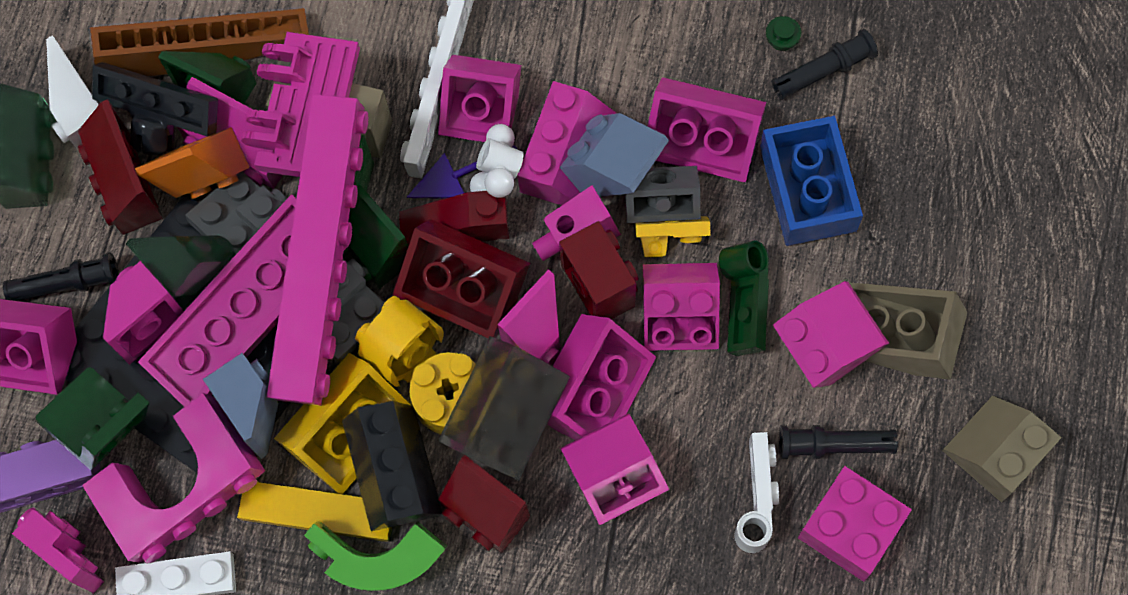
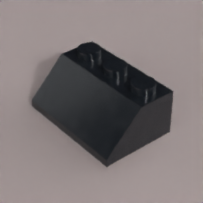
M390 401L357 407L342 420L371 531L442 516L441 504L438 500V493L413 405Z

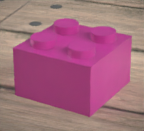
M844 466L803 528L798 539L864 582L873 572L912 509Z

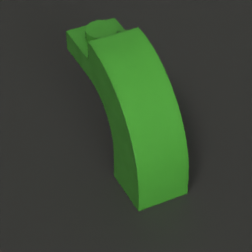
M320 521L315 522L304 535L311 541L308 547L316 555L324 560L328 557L334 560L325 571L326 575L343 585L370 591L392 589L411 582L428 570L448 546L418 521L397 546L388 551L374 554L354 549Z

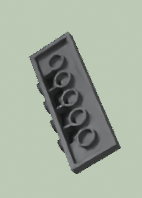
M243 171L237 174L239 181L220 189L216 188L185 214L187 222L229 261L287 200L283 193L276 188L270 192L265 186L259 187ZM354 259L346 262V278L344 283H339L337 298L341 299V313L339 320L333 322L332 336L336 338L333 359L338 364L341 363L348 353H352L359 346L360 343L355 340L356 333L362 325L368 322L371 323L381 312L382 306L385 303L366 286L364 279L366 273Z

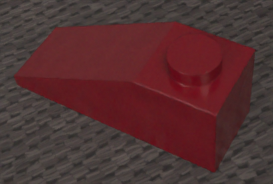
M487 191L467 192L399 211L400 231L406 237L408 246L414 229L430 219L480 241L510 239L506 196L497 198L490 195Z

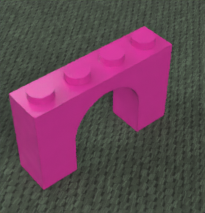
M202 393L173 416L194 449L198 461V474L195 485L182 502L167 509L158 507L149 498L131 467L113 462L82 485L128 561L144 562L146 564L156 561L166 553L165 547L175 540H182L191 535L197 527L195 525L205 517H212L220 513L227 506V500L236 493L242 494L253 488L257 484L256 478L265 472L264 467L253 450L243 440L214 396Z

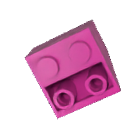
M717 263L643 264L644 347L649 351L719 349L720 280Z
M629 413L560 448L599 525L669 490L653 455Z

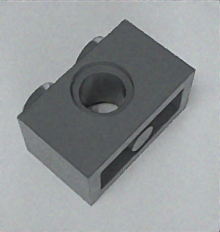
M697 166L650 168L634 193L625 194L627 223L701 219L700 182Z

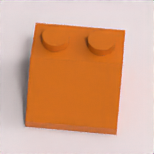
M230 127L179 147L135 168L138 176L174 198L190 193L193 199L212 191L210 185L217 183L220 189L239 181L237 174L249 168V165L233 129Z

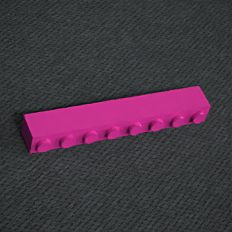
M312 94L267 398L321 406L322 397L326 398L329 393L330 375L326 374L328 359H333L336 348V338L332 336L333 322L339 320L341 313V299L337 298L339 283H344L347 273V263L343 260L345 245L349 246L352 238V224L348 223L350 208H355L357 203L358 188L354 185L355 172L360 171L362 167L363 150L359 148L361 134L367 132L369 120L368 112L364 111V106L357 98Z

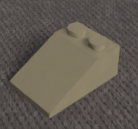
M849 282L889 342L888 345L865 360L866 362L915 376L951 380L967 316V310L955 291Z

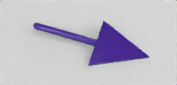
M444 153L407 198H449L463 194L464 191L457 178L476 170L477 161L457 171H453Z

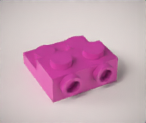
M30 508L23 513L18 520V527L12 534L68 581L95 593L104 581L95 574L99 567L81 554L86 547L77 539L81 532L52 511H49L47 515H43L35 508Z

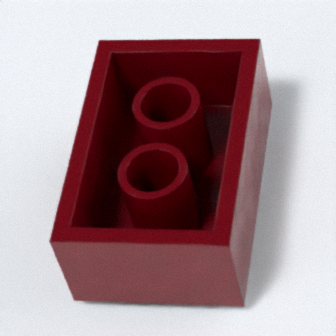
M430 219L414 229L393 296H397L402 300H408L415 306L493 340L500 335L498 323L517 302L530 263Z

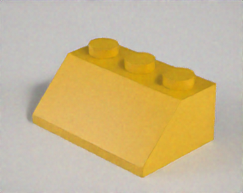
M348 353L330 374L329 393L326 398L322 397L321 406L304 404L274 439L334 491L343 495L357 477L342 420L357 407L390 401L411 404L368 362Z

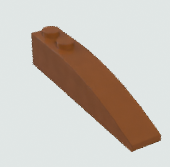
M304 8L90 27L95 64L104 62L145 76L167 74L158 58L161 51L220 53L231 59L233 56H237L247 60L264 55L262 54V49L265 43L284 44L287 32L309 35Z

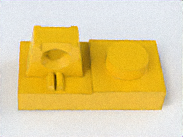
M701 216V219L639 222L635 223L636 238H641L644 257L666 256L668 236H673V238L680 237V242L682 243L701 242L702 236H710V220L707 216Z

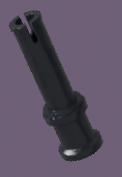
M861 29L858 31L857 36L843 43H833L829 48V52L778 78L772 79V87L775 93L780 92L777 96L780 100H783L787 96L837 71L847 73L851 71L853 65L867 58L873 60L878 57L876 43L869 31Z
M108 252L104 253L103 258L85 262L81 259L74 260L69 267L6 280L2 285L3 293L6 300L23 301L71 289L85 292L89 290L90 286L108 282L113 284L119 275V270L114 255Z
M780 425L778 437L779 455L781 459H788L789 455H811L813 459H820L824 457L825 453L896 454L898 441H894V438L898 436L895 429L824 431V428L820 427V425H812L811 429H789L787 425Z

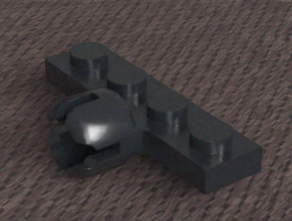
M104 62L93 65L92 99L99 102L108 99L112 106L124 109L131 114L130 143L135 151L141 152V138L143 154L162 155L165 151H171L175 144V126L206 137L216 134L218 98Z

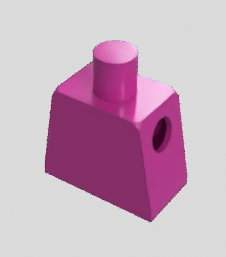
M590 186L544 218V222L550 232L535 240L532 244L542 261H545L560 252L559 241L597 221L600 222L605 231L610 229L616 238L621 234L594 187Z

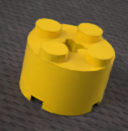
M392 296L384 303L381 312L371 323H365L356 333L355 340L360 343L358 348L360 359L368 362L383 378L393 386L398 387L400 386L398 381L404 379L407 383L411 382L412 373L416 366L437 354L432 348L436 339L442 343L444 331L441 326L411 302L404 299L400 300L397 296Z
M448 352L436 354L417 365L412 373L409 389L410 399L419 420L424 426L445 437H458L470 433L480 424L479 422L484 417L489 406V394L480 368L470 357L462 353ZM453 390L454 398L447 400L445 397L446 392Z

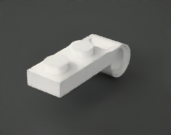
M767 432L752 433L749 440L754 511L748 512L740 518L734 534L738 547L747 553L760 552L767 546L773 531L771 514L773 505H779L778 482H771L770 467H776L775 444H768ZM748 524L758 525L763 530L764 538L759 541L747 539L743 533V527Z

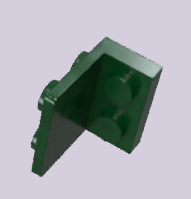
M88 367L36 415L35 421L92 470L146 418L150 402L139 393L129 401L93 368Z

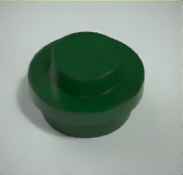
M779 16L772 19L766 28L768 43L779 51H786L795 47L801 37L800 25L793 18L787 16Z

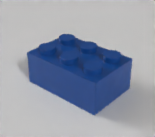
M830 116L763 130L760 150L785 245L789 246L857 232L863 214L836 117Z

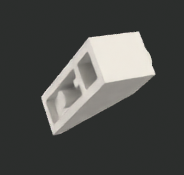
M52 35L46 39L49 105L51 113L57 120L52 127L63 143L70 140L78 150V145L83 144L78 130L99 104L96 100L92 99L91 92Z

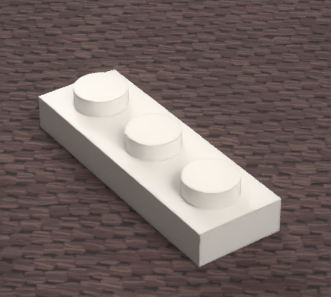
M230 551L157 561L148 564L115 567L116 595H219L236 592L234 554Z

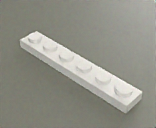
M447 0V6H449L447 15L440 18L438 25L439 42L437 47L433 46L429 55V67H431L428 78L424 77L420 85L419 97L421 98L419 109L413 110L410 119V129L412 130L410 140L404 141L401 149L400 160L404 163L408 176L421 179L423 177L439 122L443 67L452 54L458 55L474 0Z

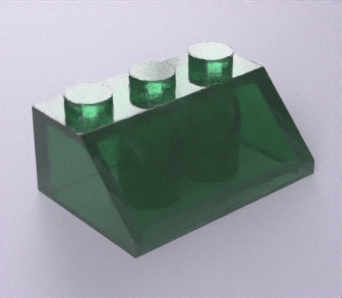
M0 83V204L5 209L48 206V193L53 191V178L49 172V161L54 159V145L50 139V131L53 128L52 125L55 124V117L50 111V106L39 93Z

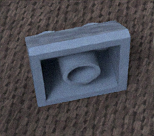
M621 113L597 115L587 123L586 131L580 140L570 147L567 152L568 157L560 166V169L580 193L590 186L594 187L599 197L634 193L669 140L665 135Z
M241 353L205 377L203 381L243 440L262 459L268 454L279 403L277 400L267 398L270 377L259 361L256 359L250 363L245 355Z

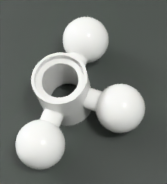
M496 124L488 130L486 141L480 150L476 168L483 172L475 174L471 179V192L487 191L494 197L502 198L509 195L513 190L514 179L519 173L524 154L522 151L512 148L515 136L512 129L507 125Z

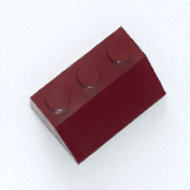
M108 99L102 101L78 130L83 143L78 145V150L85 165L91 164L94 174L90 175L89 179L97 196L101 194L103 196L105 205L100 206L106 223L108 226L115 225L120 233L124 235L161 220L163 217L149 182L138 176L135 170L142 163L137 151L134 150L130 143L131 135L129 129Z

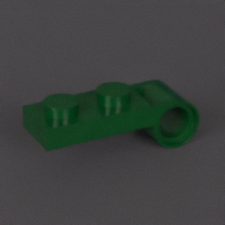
M757 240L726 247L719 254L720 270L727 279L731 280L727 353L735 356L762 352L766 348L769 257L765 246Z

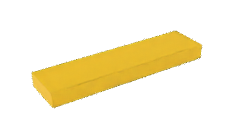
M257 482L253 488L242 493L237 518L243 521L309 530L315 522L320 521L337 535L389 542L392 527L376 531L370 530L362 497Z

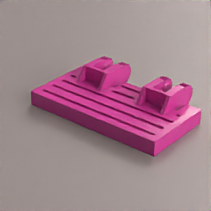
M287 32L284 44L265 43L263 45V56L278 61L291 62V67L263 63L258 65L257 75L265 80L289 83L291 85L274 83L268 110L258 111L251 109L246 113L245 120L250 124L275 129L274 134L247 130L241 133L240 141L243 144L261 149L275 150L274 153L257 151L254 163L257 171L300 177L312 94L349 98L360 52L358 42Z

